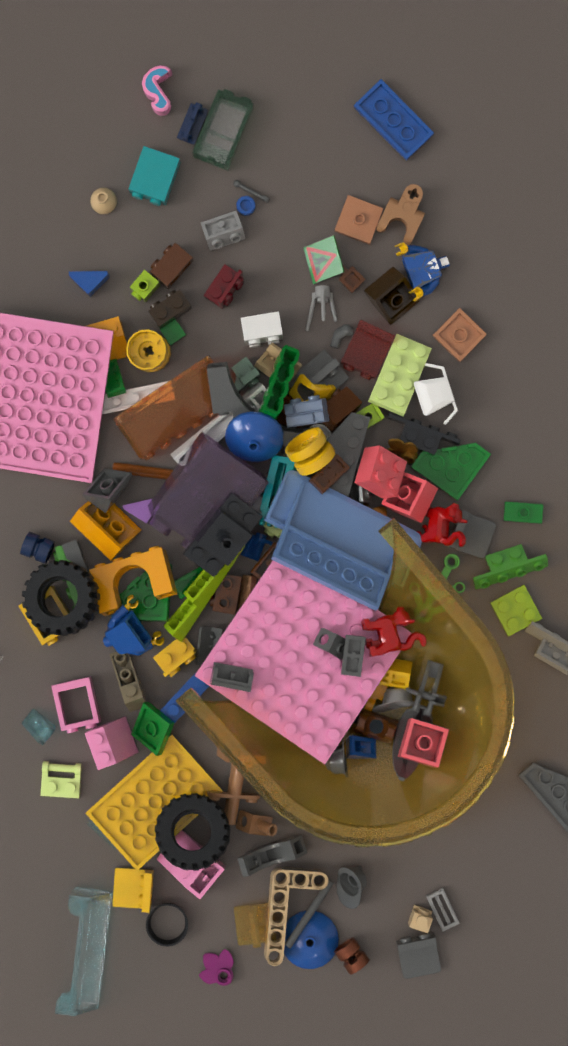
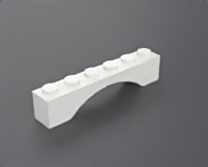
M258 382L243 394L242 397L258 412L264 402L263 397L266 388ZM229 412L228 415H218L170 454L185 473L201 461L209 450L225 436L226 428L233 419V413Z

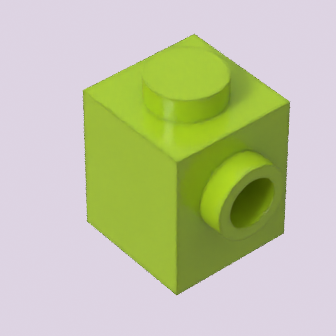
M144 270L130 286V289L133 291L131 295L138 301L142 299L147 302L158 289L160 283Z

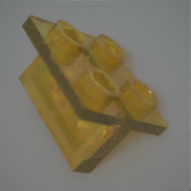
M268 902L234 907L239 946L253 944V948L261 947V943H265ZM276 931L271 934L272 940H276Z

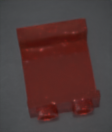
M360 320L340 362L343 365L342 368L350 372L354 370L360 372V376L367 380L375 379L395 335Z

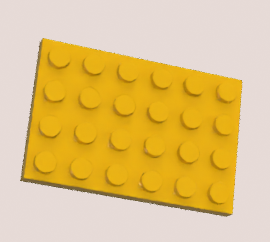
M170 735L162 755L156 756L154 753L148 755L85 814L135 870L138 871L160 851L155 840L156 819L161 814L162 808L170 803V800L173 798L177 799L183 794L192 795V793H198L201 796H208L207 792L210 790L222 792L223 790L173 735ZM199 814L183 816L175 826L174 835L176 836Z

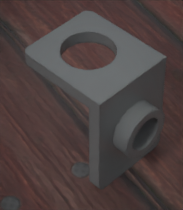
M321 628L313 645L343 660L345 639L336 633ZM327 634L329 639L326 644L322 645L321 638Z

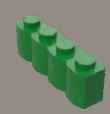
M288 345L282 348L275 360L274 371L269 378V386L264 393V402L258 411L273 417L275 420L283 409V400L288 393L289 382L294 375V367L299 360L300 354L298 349Z

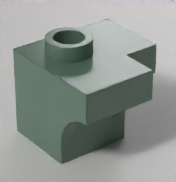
M247 357L231 367L232 372L236 376L235 386L239 393L246 387L252 388L259 382L260 373Z

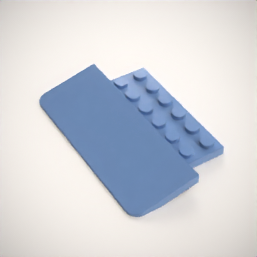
M295 470L288 471L284 475L264 521L282 529L271 560L376 611L379 609L387 583L400 589L405 586L422 543L420 534L331 488L322 495L309 482L311 478L302 476Z

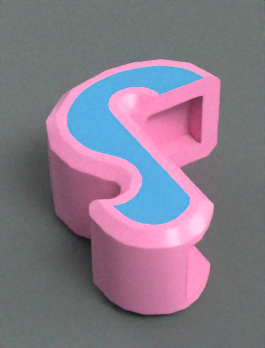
M161 65L153 67L144 75L142 87L146 97L154 101L151 102L153 111L157 115L165 116L171 110V102L158 84L171 77L172 70L167 66Z

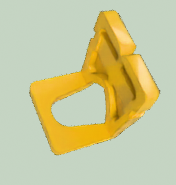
M300 374L289 394L293 399L301 398L297 389L302 383L307 388L313 390L314 396L320 395V399L326 398L328 401L335 392L336 387L329 384H313L304 374Z

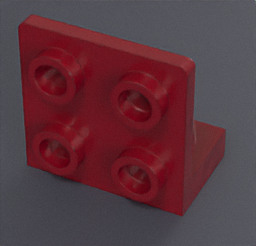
M224 264L203 296L221 309L224 306L228 307L234 298L233 293L235 290L239 291L245 282L243 281V271L239 269L236 272Z

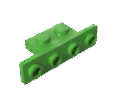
M522 544L486 555L485 560L490 572L473 577L475 589H484L498 582L503 583L514 577H522L532 571L543 570L548 566V557L544 554L527 559Z

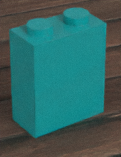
M143 146L129 186V192L132 194V197L139 200L143 198L148 199L151 204L156 206L166 205L181 164L180 158Z

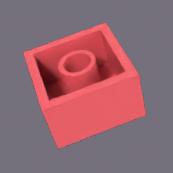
M380 445L364 448L354 483L382 499L397 497L407 461Z
M404 472L398 496L384 498L381 504L393 512L422 523L438 488L424 479Z
M413 718L408 719L397 757L433 768H439L449 729Z

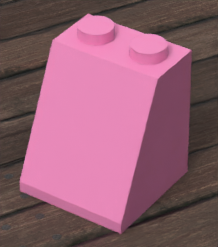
M126 716L92 728L85 733L98 770L117 764L139 753L134 737L131 735L132 732Z

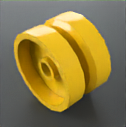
M316 427L308 429L293 438L286 446L285 453L294 462V467L298 473L306 476L325 467L335 456V449L330 442L326 441V436L322 429Z

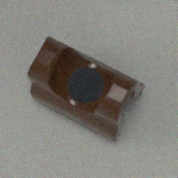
M362 708L354 732L391 744L399 720Z

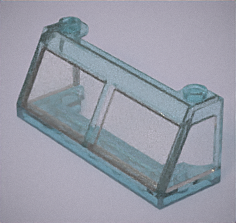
M75 887L69 895L68 909L72 915L80 916L71 990L67 993H62L58 998L55 1014L76 1016L99 1009L113 898L112 891Z

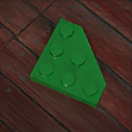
M477 443L437 449L435 455L422 451L411 468L458 501L491 453Z
M145 571L141 576L135 578L119 595L121 604L125 606L128 596L134 595L133 599L129 602L134 604L138 600V606L134 609L130 608L128 611H133L139 621L168 622L170 597L160 600L154 597L149 575Z

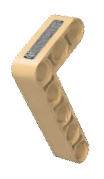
M276 867L272 870L264 957L270 965L278 966L284 958L289 888L313 890L326 888L328 877L321 870ZM280 872L284 873V880L281 882L276 881V875ZM298 874L304 875V880L301 883L295 882V877ZM317 875L323 876V881L320 884L314 883V878ZM277 892L283 893V898L280 901L274 900V895ZM275 912L282 913L278 921L272 919ZM273 932H280V937L277 940L271 939ZM273 951H277L279 954L275 960L269 959V954Z

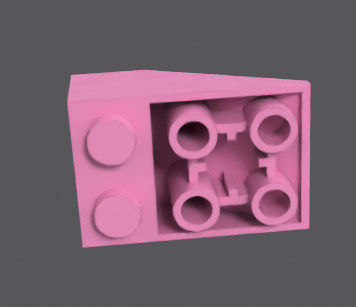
M183 830L175 836L177 843L186 850L195 851L203 848ZM162 853L157 858L185 888L199 899L208 891L225 870L226 866L219 860L206 869L187 871L172 865Z

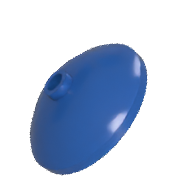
M245 412L230 421L226 428L225 440L230 451L237 457L246 461L261 462L274 457L281 450L284 433L280 424L273 417L261 412Z
M307 910L298 912L288 919L285 942ZM316 911L292 948L284 947L285 956L290 962L300 968L315 969L324 966L334 957V951L338 947L339 938L336 926L328 916ZM308 939H311L314 943L312 945H307L306 941Z

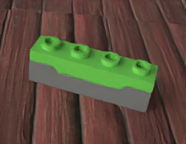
M79 540L54 547L56 551L53 552L55 561L66 560L75 563L90 573ZM63 580L68 585V588H66L68 598L73 599L76 606L78 599L76 587L71 582ZM99 610L95 611L94 615L100 614Z

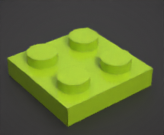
M525 585L490 602L508 637L528 627L532 621L537 622L542 619Z

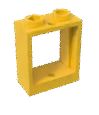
M50 586L46 592L45 600L52 596L64 616L69 614L68 608L55 587ZM22 604L19 605L20 610L41 645L47 644L50 646L59 641L57 637L60 635L51 634L45 638L41 630L31 623V619L27 618L25 614L27 610L23 608Z

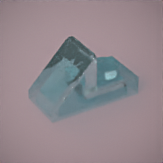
M34 708L21 723L41 745L46 743L56 728L53 723Z

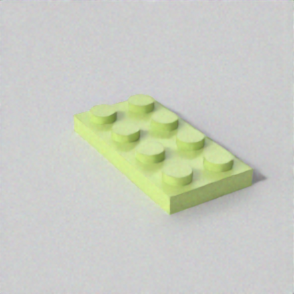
M396 334L368 402L404 416L415 390L414 382L419 381L432 348Z

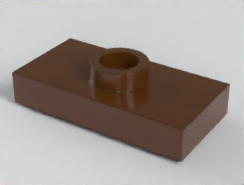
M336 454L309 482L323 495L349 470L350 466Z

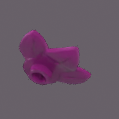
M224 949L219 956L214 953H204L203 963L206 969L199 974V977L207 984L218 983L222 986L230 984L233 980L231 968L234 963L231 953L227 949ZM225 972L228 976L227 978H221L220 974Z

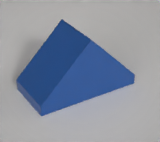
M108 271L69 272L70 278L90 297L109 279Z
M353 735L346 739V759L376 758V739Z

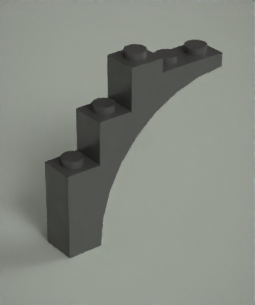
M228 362L208 364L207 375L213 414L218 413V415L222 416L232 412L233 418L245 412H257L238 392L231 378ZM280 424L284 433L282 446H287L297 435L314 427L288 428L287 425Z

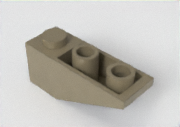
M117 651L111 653L110 658L126 707L130 712L141 709L143 703L147 702L131 655L127 653L119 654Z

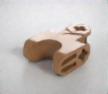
M415 184L407 186L400 201L392 197L390 198L377 225L378 232H384L391 222L400 221L406 227L403 241L405 244L411 245L425 216L424 212L418 210L423 196L421 187ZM415 192L416 197L410 199V194Z

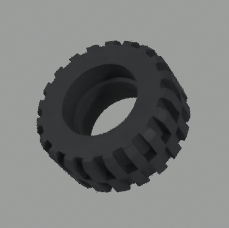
M66 560L49 561L47 565L42 564L38 566V571L33 570L30 574L31 579L26 580L24 584L27 586L26 591H22V597H25L22 605L27 610L25 614L28 619L32 620L31 623L43 632L61 636L79 633L80 629L88 627L87 623L93 621L96 617L94 613L99 610L97 602L100 600V594L97 592L99 587L94 582V577L91 573H88L85 568ZM58 580L71 582L76 587L78 594L76 606L65 616L51 614L45 604L47 590Z
M192 793V795L183 794L177 799L173 798L167 806L165 805L162 808L161 814L156 819L155 840L162 855L172 865L187 871H198L202 868L211 867L210 865L218 862L220 857L224 855L230 841V825L224 810L215 800H211L205 795H198V793ZM188 814L203 816L211 826L210 840L203 848L195 851L182 848L177 843L174 835L177 822Z

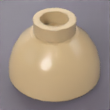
M99 188L91 195V206L99 214H108L117 205L115 193L108 188Z

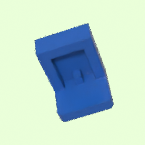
M256 532V535H253L246 543L240 555L259 561L264 544L272 546L273 542L266 540V535Z

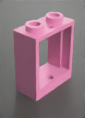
M91 676L51 686L61 731L67 730V733L78 731V727L85 726L86 729L97 727V723L101 722ZM86 686L93 719L66 724L59 692Z

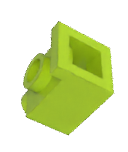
M372 403L356 413L364 416L367 413L372 415L367 429L385 418L379 407Z

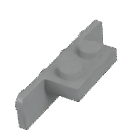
M532 621L526 627L525 632L541 640L534 656L568 675V641L561 638L559 634L545 629L543 625Z

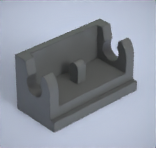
M345 636L341 675L361 677L366 637Z
M214 662L210 684L251 692L254 672L253 669Z

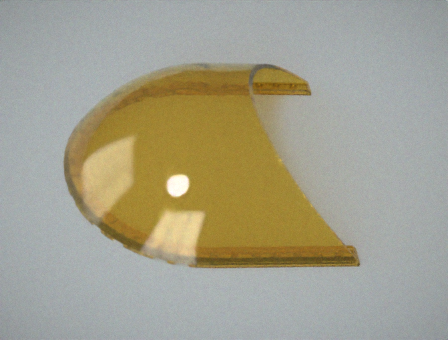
M394 518L378 531L394 549L389 583L378 610L385 615H392L398 607H404L409 613L410 618L414 619L415 622L402 627L411 633L421 632L427 638L426 646L423 647L419 640H415L411 649L400 651L396 659L412 662L409 681L410 688L418 691L428 660L444 665L437 693L445 695L447 698L445 699L444 707L433 705L431 712L433 725L449 729L439 768L419 763L412 775L401 781L398 779L393 766V741L391 744L376 740L375 759H347L348 777L345 774H333L321 761L231 700L205 701L193 688L187 690L176 700L177 704L245 779L283 818H287L296 827L312 833L313 836L341 845H355V847H387L412 842L413 839L433 834L432 832L450 825L464 815L477 803L487 787H490L494 776L500 770L509 749L515 719L514 687L504 654L497 641L475 612ZM427 677L424 691L431 693L435 678ZM411 694L412 699L415 702L416 695ZM421 698L420 705L427 706L428 700ZM376 699L374 707L381 705L383 700ZM412 707L376 713L400 720L404 712ZM352 723L343 737L345 755L346 739L349 736L370 738L354 732L357 723Z

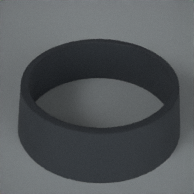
M164 903L155 907L149 913L146 920V931L150 939L156 944L166 947L174 946L180 943L186 936L188 919L179 906L172 903ZM161 906H173L179 909L185 917V928L175 939H161L155 935L151 928V917L155 910Z

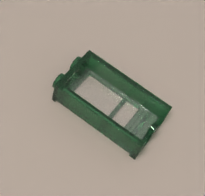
M218 89L193 149V157L229 171L245 128L254 110V103H251L252 101L247 97L241 96L239 98L234 96V93L224 89L221 91Z

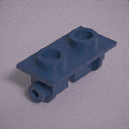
M197 102L190 104L178 133V139L195 145L208 113V109L203 108L202 104Z

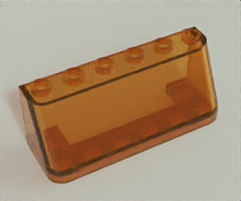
M210 355L189 367L113 419L140 460H149L155 455L154 452L159 448L164 450L171 445V440L182 438L187 434L186 430L191 427L195 429L203 423L202 420L207 416L212 418L216 415L213 414L207 375L208 364L214 363Z

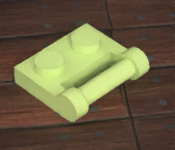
M43 761L40 796L80 798L82 764H52L49 761ZM49 771L75 773V778L49 776Z

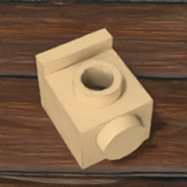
M414 904L408 921L409 927L428 934L433 920V911Z

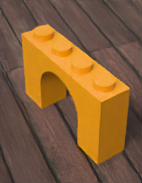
M154 546L149 548L147 552H135L130 555L131 557L125 559L123 557L112 560V563H100L95 565V568L89 569V572L94 577V582L99 587L97 589V592L100 594V600L97 602L99 613L103 616H108L122 606L118 585L121 577L131 569L140 568L146 570L151 581L154 597L160 600L176 595L177 590L167 551L162 547Z

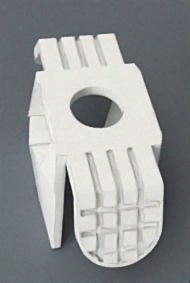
M425 363L427 367L442 370L444 377L414 382L422 412L428 416L453 403L454 411L443 423L446 425L458 412V408L445 367Z

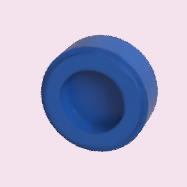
M250 196L240 197L236 204L237 211L243 216L251 215L256 208L255 201Z

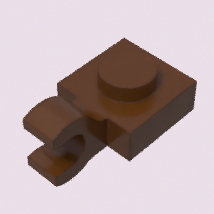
M343 265L344 273L340 274L342 277L338 281L352 294L366 279L353 266L348 270Z

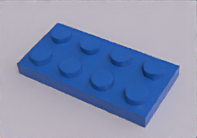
M382 79L354 104V108L406 161L434 135V132Z

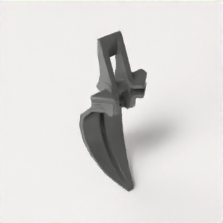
M430 660L427 662L418 691L409 687L406 688L408 693L416 695L413 707L407 709L400 717L394 735L392 750L393 766L398 779L401 781L411 776L419 765L417 762L397 757L408 719L413 718L433 724V717L431 715L433 705L444 707L445 699L447 698V696L437 693L444 665ZM428 676L435 678L431 693L424 691ZM421 698L428 700L427 706L420 705Z

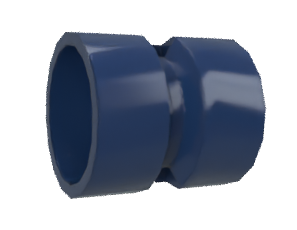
M29 531L22 544L20 554L29 558L34 556L36 561L46 564L53 551L55 541L45 537L40 539V535Z

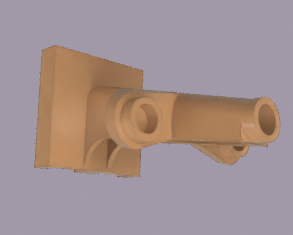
M217 748V756L226 762H231L228 791L210 790L207 792V795L211 800L219 801L220 797L226 798L224 812L228 818L229 825H236L240 799H246V802L257 803V799L260 798L259 794L241 793L246 765H264L265 757L253 750L248 755L239 749H232V754L222 748Z

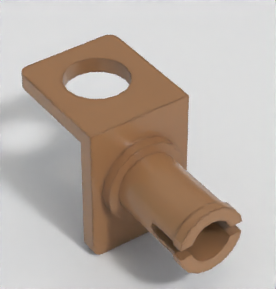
M244 810L239 811L236 829L248 834L274 836L277 833V826L271 824L272 817L254 815ZM244 816H246L247 818V824L245 827H243L242 825V819Z

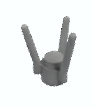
M320 285L315 287V292L312 293L306 331H309L316 300L317 303H321L322 321H325V303H328V300L334 322L338 321L330 286Z

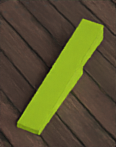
M242 550L230 565L227 566L225 564L215 577L203 570L183 593L187 599L164 625V628L174 638L181 642L183 641Z

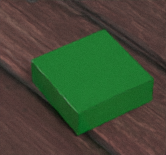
M176 319L160 329L170 346L186 336Z

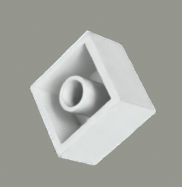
M279 311L241 318L245 346L249 345V348H256L261 346L260 343L268 342V345L271 343L278 344L280 343L279 340H283Z

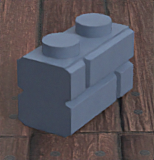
M320 395L310 396L308 401L301 402V398L292 399L290 404L284 405L288 428L329 422L326 398L320 399Z

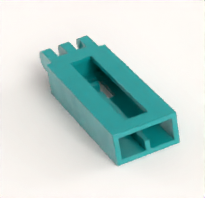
M276 455L272 457L260 507L261 515L263 516L260 519V525H265L266 521L264 519L270 508L272 496L276 495L284 475L290 470L297 471L294 467V462L288 457ZM267 522V526L272 527V524Z

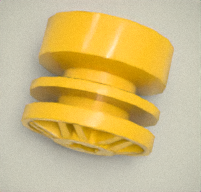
M149 329L134 333L126 346V353L130 363L146 372H157L163 369L169 362L171 355L167 340L157 332ZM147 349H150V350L152 349V351L154 352V354H153V355H150V354L148 355V353L146 352V350H147Z

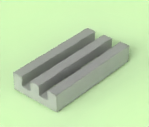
M443 887L438 891L425 895L442 932L460 924ZM442 894L454 919L452 923L438 896ZM434 897L447 922V925L445 926L443 925L441 918L432 902V898Z

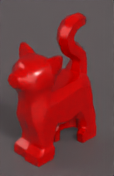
M452 503L447 508L429 507L425 515L429 518L428 525H422L425 531L424 534H421V531H416L420 534L421 541L424 543L436 542L448 546L459 539V546L463 547L466 544V537L463 532L456 531L449 537L450 522H468L462 518L459 504Z
M398 607L392 615H385L374 621H370L368 618L361 621L363 630L377 631L378 640L373 641L371 638L365 640L370 657L381 656L392 651L409 650L412 648L415 640H419L424 647L427 644V638L421 632H414L409 635L405 643L400 641L396 626H407L415 622L414 619L410 618L409 613L404 607Z

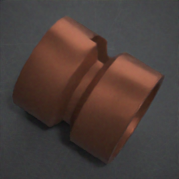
M354 937L343 942L334 951L338 959L344 961L343 966L350 975L361 970L370 961L365 952L359 950L360 945Z

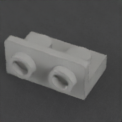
M237 211L201 222L210 251L238 243L245 239Z

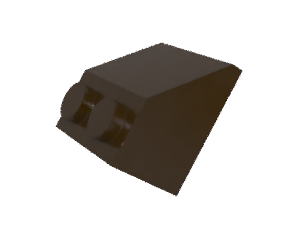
M395 267L390 268L364 290L371 303L390 325L420 301L419 299L413 301L416 298V294L409 293L413 290L406 277Z

